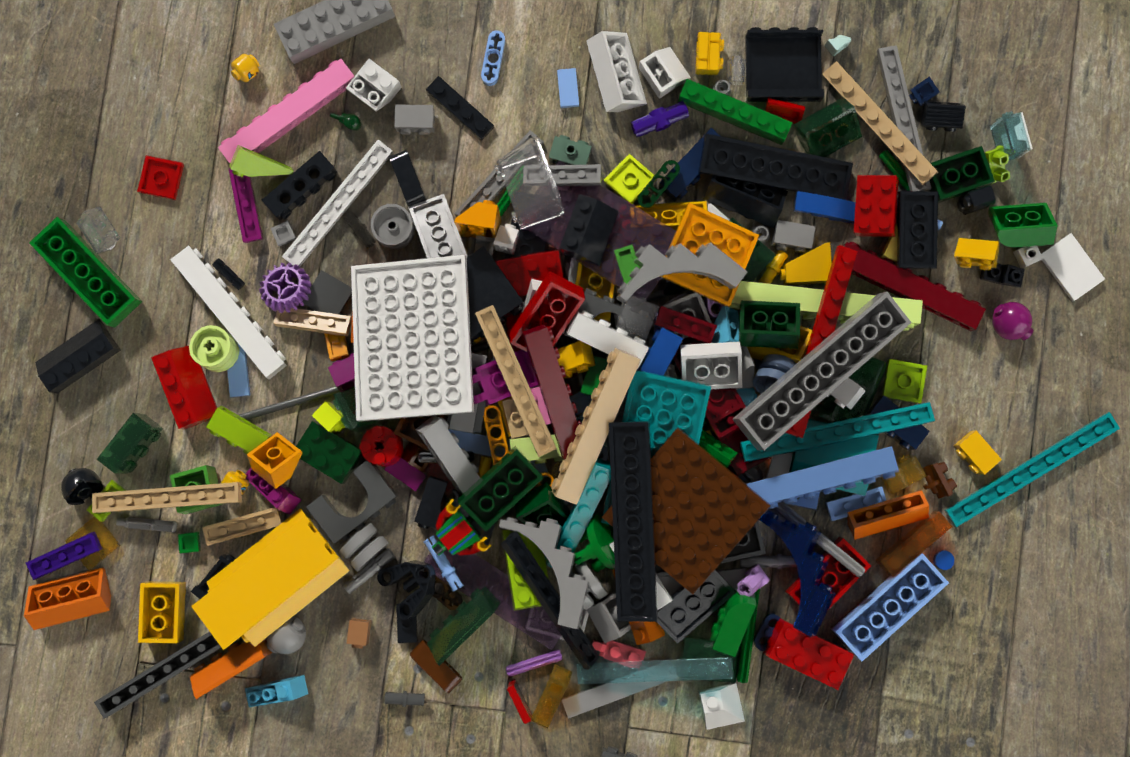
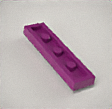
M228 169L243 243L263 240L251 177L246 175L243 177L237 176L232 173L233 170Z

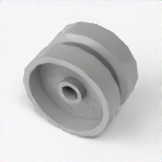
M386 204L379 207L371 218L373 236L382 246L388 249L399 250L404 248L414 238L415 224L413 218L404 207L398 204Z
M372 523L355 533L339 551L345 559L351 558L356 553L358 554L351 561V566L356 572L371 562L370 560L375 558L389 544L384 536H379L371 541L378 531Z
M583 562L580 565L576 564L575 570L579 575L585 576V581L589 582L584 603V609L587 610L594 605V600L589 594L590 592L600 600L608 593L589 566Z

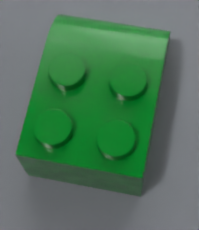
M1047 203L989 207V218L999 241L1007 247H1025L1054 244L1058 225Z
M735 589L736 593L724 605L719 607L717 612L718 620L713 622L710 631L712 633L710 641L713 642L712 649L733 657L736 656L756 607L755 593L748 597L740 595L737 589Z

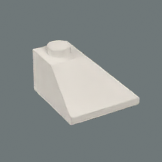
M736 682L698 691L707 730L745 722Z

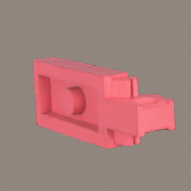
M596 640L592 642L594 649L600 651L599 656L604 659L641 670L646 654L645 650L615 640L607 643Z

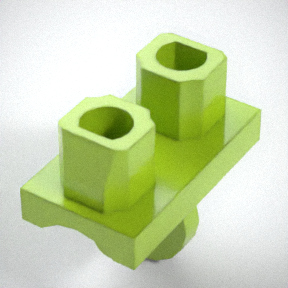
M999 145L993 150L986 151L985 155L995 180L994 183L1010 179V172L1005 169V164L1009 161V155L1004 153V146Z

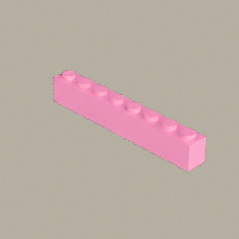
M340 59L331 62L328 66L329 68L323 72L316 73L308 83H302L297 91L284 96L283 101L279 104L270 106L265 114L255 117L250 125L240 128L232 138L223 140L218 148L227 161L231 163L238 145L260 153L346 91L347 85L355 76L344 61Z

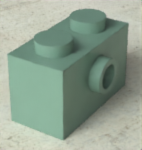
M564 135L555 136L549 154V162L558 165H587L591 146L582 140L575 142Z

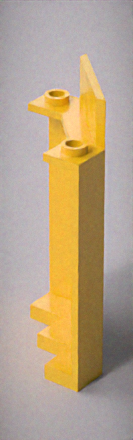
M300 508L206 582L209 587L208 593L191 607L223 650L240 637L246 643L250 641L256 647L350 570L318 531L310 518Z

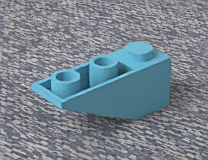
M304 675L245 688L249 707L295 700L308 694Z

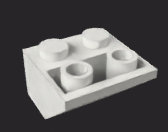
M671 47L657 50L639 63V70L659 99L685 83L686 79H691Z
M371 59L366 61L346 87L349 92L375 111L390 103L402 88L400 82Z

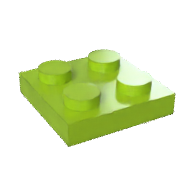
M888 359L882 396L921 404L927 365Z

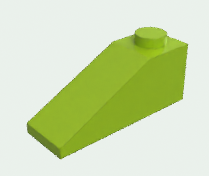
M240 145L237 146L229 165L230 169L233 170L232 173L240 177L244 175L248 177L289 175L294 172L292 167Z

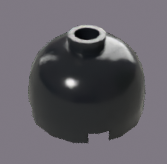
M88 468L70 470L61 482L62 495L70 505H81L85 503L84 500L88 497L92 500V493H100L103 489L99 476Z

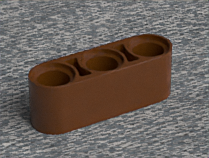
M424 639L409 653L411 658L448 694L463 680L462 676Z

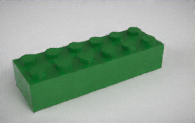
M56 217L29 242L107 326L115 328L143 302L65 220Z

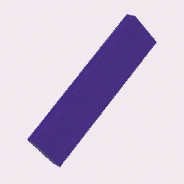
M91 532L26 562L32 579L36 580L102 550V546L96 533Z

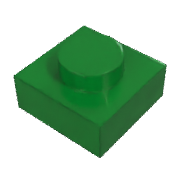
M199 532L178 534L179 554L201 551Z

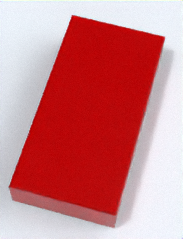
M768 98L764 111L793 122V124L800 125L805 106Z

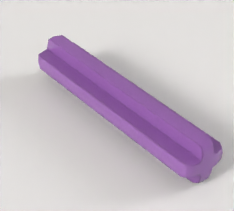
M552 651L508 665L506 667L507 675L511 677L561 661V651Z

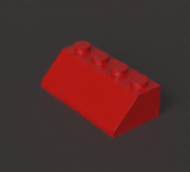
M189 346L171 349L151 357L178 429L186 430L210 420L218 407L202 366L191 357Z

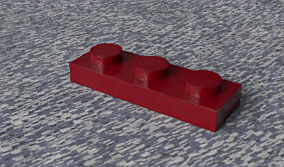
M663 306L660 307L655 321L657 326L706 343H711L717 327L715 324Z

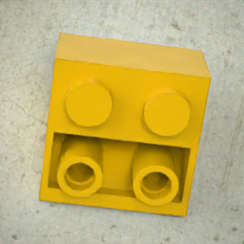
M959 238L954 253L956 263L960 264L962 268H971V266H979V269L982 270L996 268L999 241Z

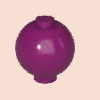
M1007 302L995 308L992 325L1000 337L1007 340H1026L1033 334L1034 330L1031 328L1032 315L1026 306L1018 302Z

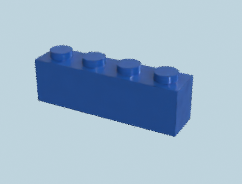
M663 327L661 330L657 329L652 338L655 342L651 348L649 347L644 357L646 358L644 363L637 370L664 376L684 338Z

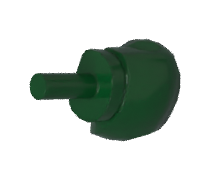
M332 112L330 113L331 118L339 120V123L352 131H358L361 128V120L356 115L342 113L340 116Z

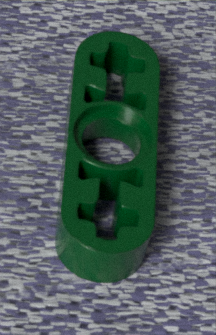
M666 161L639 194L638 202L642 207L650 208L654 206L678 176L680 165L676 161ZM673 164H675L676 166L674 169L676 170V172H671L667 176L671 179L667 181V179L661 176L660 174L661 172H663L664 174L667 173V165L672 166ZM659 178L663 179L665 183L661 190H657L654 187V181ZM649 187H651V189L654 192H657L658 195L655 196V194H653L650 197V200L652 202L644 204V199L642 197L644 195L648 196L651 193V191H648Z

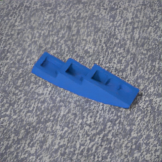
M797 191L794 211L808 213L811 216L829 218V220L854 224L856 202Z

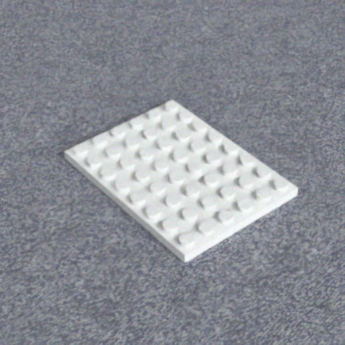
M465 255L351 266L356 421L474 412L467 257Z

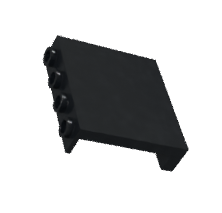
M754 27L747 30L745 35L746 102H767L768 98L784 102H821L824 98L821 61V36L823 30H818L816 27H810L806 30H799L797 27H791L788 30H780L778 27L761 30L759 27Z
M484 246L467 257L471 346L477 338L485 337L475 315L476 312L493 305L503 325L507 321L506 318L511 315H518L525 306L520 296Z

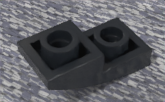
M997 263L996 268L981 270L980 279L1021 288L1025 269L1009 264L1002 265Z

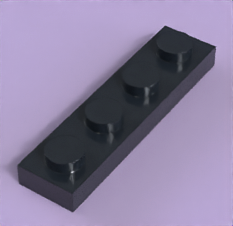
M440 76L426 88V91L481 141L494 128V125Z

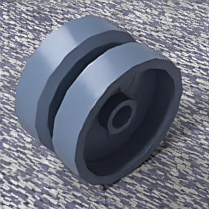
M769 354L764 356L759 370L753 379V386L762 394L797 363L783 355Z

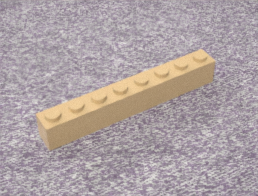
M615 348L608 355L607 367L605 370H602L599 376L600 383L591 394L592 401L584 410V419L576 428L574 442H571L568 446L567 458L562 461L559 468V476L552 483L551 489L555 497L577 505L608 436L609 422H614L641 359L618 348Z

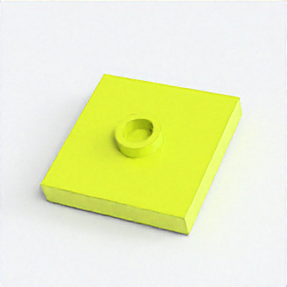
M629 154L603 181L632 206L638 200L642 190L654 177V174Z

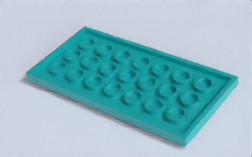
M636 370L629 386L622 422L650 421L651 458L678 427L699 444L711 386ZM611 479L603 515L612 505ZM602 518L601 523L609 524Z

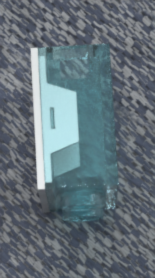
M1011 111L1002 114V117L996 119V122L990 126L995 147L999 145L1004 146V153L1009 155V160L1020 158L1033 149L1023 112L1014 114Z

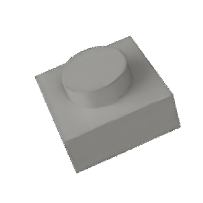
M289 221L270 228L279 247L296 240Z

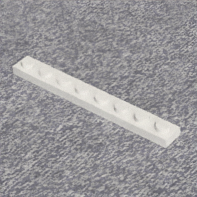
M377 140L282 257L293 266L296 264L300 267L394 152L380 140Z

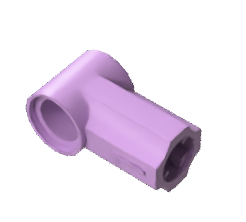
M759 564L750 568L745 573V577L737 584V592L740 595L750 597L770 581Z

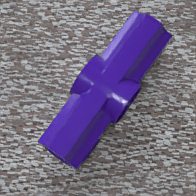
M682 101L667 108H657L651 111L649 115L631 121L630 124L634 135L638 138L653 131L665 130L671 124L688 118L689 113L686 104Z

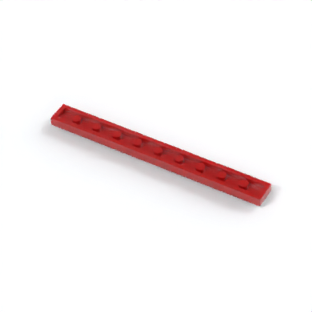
M841 245L837 246L805 356L835 331L858 251ZM811 410L785 433L803 438Z

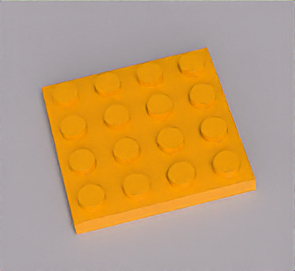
M688 203L669 248L672 245L675 246L681 243L695 254L702 244L706 245L711 242L742 268L746 269L759 235L694 204ZM672 273L660 276L726 307H730L738 288L737 286L736 288L729 289L714 279L693 273Z

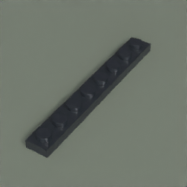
M517 531L510 533L501 543L502 547L584 670L591 669L599 658L598 653L580 626L579 629H574L557 624L560 613V596Z

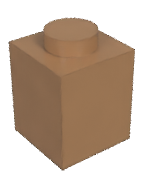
M350 619L346 644H352V648L360 649L368 645L372 620Z

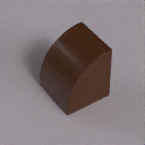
M409 442L401 458L423 472L429 463L419 462L418 453L426 450Z

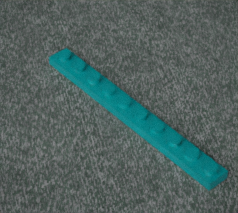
M928 402L806 428L803 438L784 433L765 450H757L750 441L741 442L740 446L744 462L927 424L934 422L935 418L931 404Z
M1107 412L944 511L953 526L958 527L1119 430L1120 427L1112 414Z

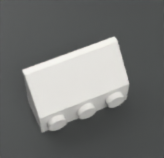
M740 342L680 345L682 380L709 385L711 389L742 388V352Z

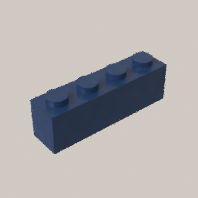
M710 128L709 131L706 133V134H711V135L720 136V135H719L715 130H713L712 128ZM705 135L678 162L680 173L665 191L674 202L678 198L681 200L688 193L687 188L691 184L695 186L701 179L699 176L701 173H698ZM674 166V167L671 169V171L665 176V178L667 179V181H669V180L671 179V178H669V177H667V176H668L671 172H672V173H675V172H676V170L674 169L675 166ZM663 179L659 182L658 185L660 189H662L665 185Z

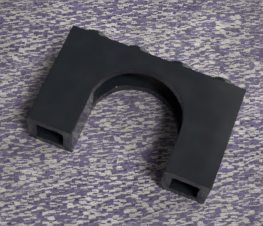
M429 476L414 521L418 523L417 526L429 529V527L436 529L435 526L438 516L442 512L441 503L448 481ZM475 520L469 522L481 536V539L484 537L488 538L484 543L489 545L496 523L485 532Z

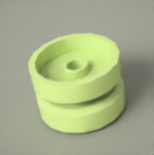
M209 325L202 327L194 333L190 340L189 350L191 357L196 363L211 372L226 371L234 366L238 359V342L231 334L218 326Z

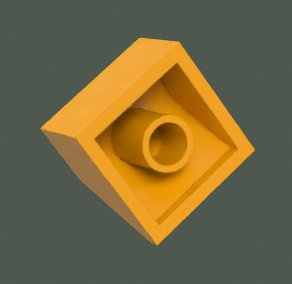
M277 432L249 452L247 457L252 470L277 489L292 477L302 451Z

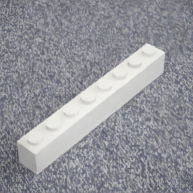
M188 245L170 260L259 370L270 380L287 366L284 362L286 357L280 350L276 352L273 349V341L268 336L264 337L260 333L263 329L256 321L251 322L248 318L250 313L244 306L242 308L236 303L239 301L232 291L228 293L225 290L227 285L220 277L216 279L213 275L215 270L209 263H203L201 260L203 256L197 248L193 250Z

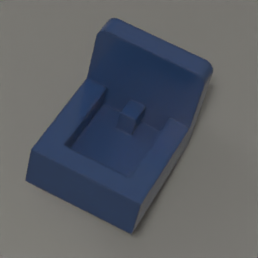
M929 76L910 89L911 94L909 97L914 104L918 103L921 106L924 104V101H928L940 93V91Z

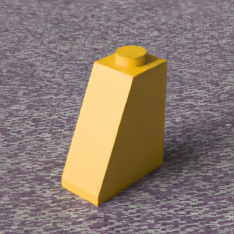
M826 242L786 263L783 269H780V280H783L784 285L826 283L832 265L830 242Z

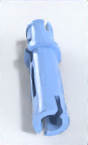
M433 535L429 537L430 541L426 539L423 543L440 568L442 577L446 578L452 591L455 592L464 585L457 576L455 567L451 566L444 552L438 556L432 549V546L437 543Z

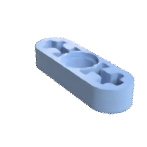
M498 30L492 31L489 34L481 78L487 86L495 85L499 79L505 47V36ZM496 36H499L501 41H498L497 49H494V40L492 39H496ZM497 54L499 57L498 61L495 63L489 62V55ZM489 67L493 68L492 74L494 78L492 77L491 80H487L485 76L489 75Z

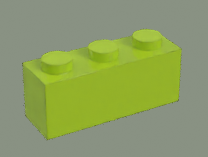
M222 405L216 409L206 428L210 429L209 432L216 437L222 436L227 439L226 442L231 446H239L244 449L243 452L245 454L251 452L272 435Z

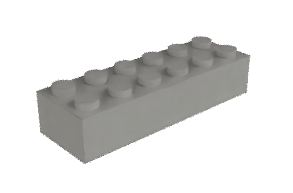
M323 0L274 23V27L293 64H296L394 18L395 14L388 0Z

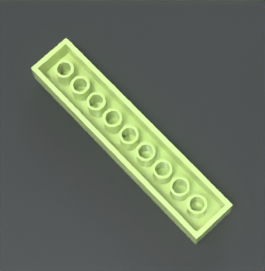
M740 281L730 308L737 311L740 310L741 300L800 303V316H802V319L814 320L817 316L824 290ZM846 292L838 320H841L840 323H845L876 295ZM892 297L912 322L903 331H909V328H914V326L921 324L923 300Z

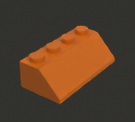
M104 567L28 586L24 617L32 629L37 630L110 611L111 593Z
M266 639L256 647L250 641L248 643L244 642L241 645L237 642L227 648L228 653L223 656L219 653L212 657L210 664L205 666L203 663L194 668L195 673L190 675V681L195 699H198L273 653L268 649Z

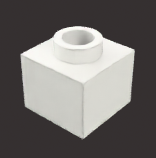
M1025 246L1013 252L1020 268H1025L1043 259L1038 246Z

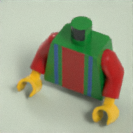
M451 499L437 519L435 527L437 530L436 536L439 538V541L432 546L435 553L439 556L448 549L452 555L464 556L480 551L484 552L492 545L487 546L484 543L488 538L484 537L481 539V536L458 510L461 505L459 504L458 507H454L452 505L454 499Z

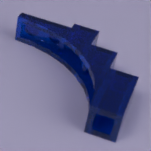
M768 511V513H764L759 521L769 526L784 541L794 558L799 573L801 599L799 612L793 627L810 637L816 636L836 595L835 592L831 591V586L822 582L819 584L829 563L824 560L825 557L817 552L812 554L821 532L816 530V525L807 521L805 524L799 523L797 528H795V523L789 520L784 522L778 519L779 515Z

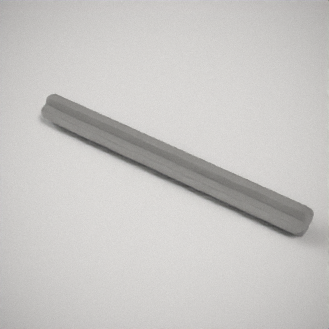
M784 502L778 503L779 507L774 508L857 577L860 578L865 573L863 566Z

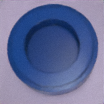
M938 551L933 558L934 565L938 569L948 570L954 565V556L949 551Z

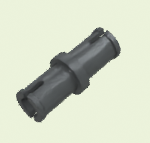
M403 691V693H385V705L396 704L402 705V707L407 705L424 706L425 693H407V691Z

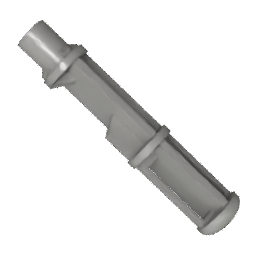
M131 517L125 519L117 518L116 521L117 526H124L127 529L172 533L177 530L176 521Z

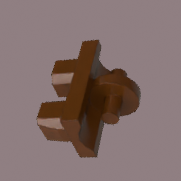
M945 462L923 467L927 484L923 486L925 490L931 489L938 499L954 494L952 491L957 485L952 478L946 480L944 473L948 471V467Z

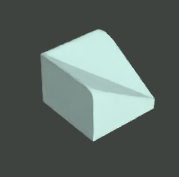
M838 35L834 39L827 40L824 46L832 56H835L849 45L851 38Z

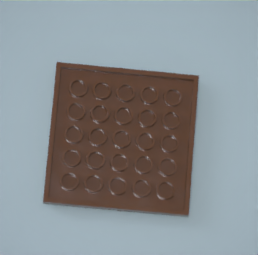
M678 427L651 458L655 563L691 594H694L771 505ZM612 505L602 516L611 526H613Z

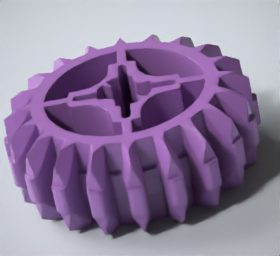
M289 262L286 266L284 263H281L280 267L274 265V270L272 271L267 269L268 275H262L264 281L260 282L262 288L259 289L261 299L265 301L266 306L271 307L273 311L278 310L280 313H283L284 310L290 313L291 308L297 310L299 304L304 306L302 301L308 300L307 294H311L310 277L306 274L305 270L296 264L293 266ZM293 277L299 280V285L292 281ZM273 291L278 293V299L273 297Z

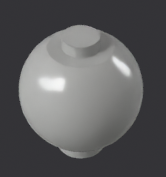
M295 616L290 618L267 637L268 649L273 653L291 654L299 650L306 639V628L303 622Z

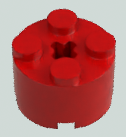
M374 426L363 435L359 446L363 457L368 462L380 467L394 465L400 460L404 451L402 438L394 434L393 430L384 426Z

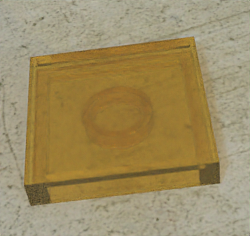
M95 517L65 540L66 543H70L91 532L96 533L102 550L80 559L88 571L92 570L121 546L106 526Z

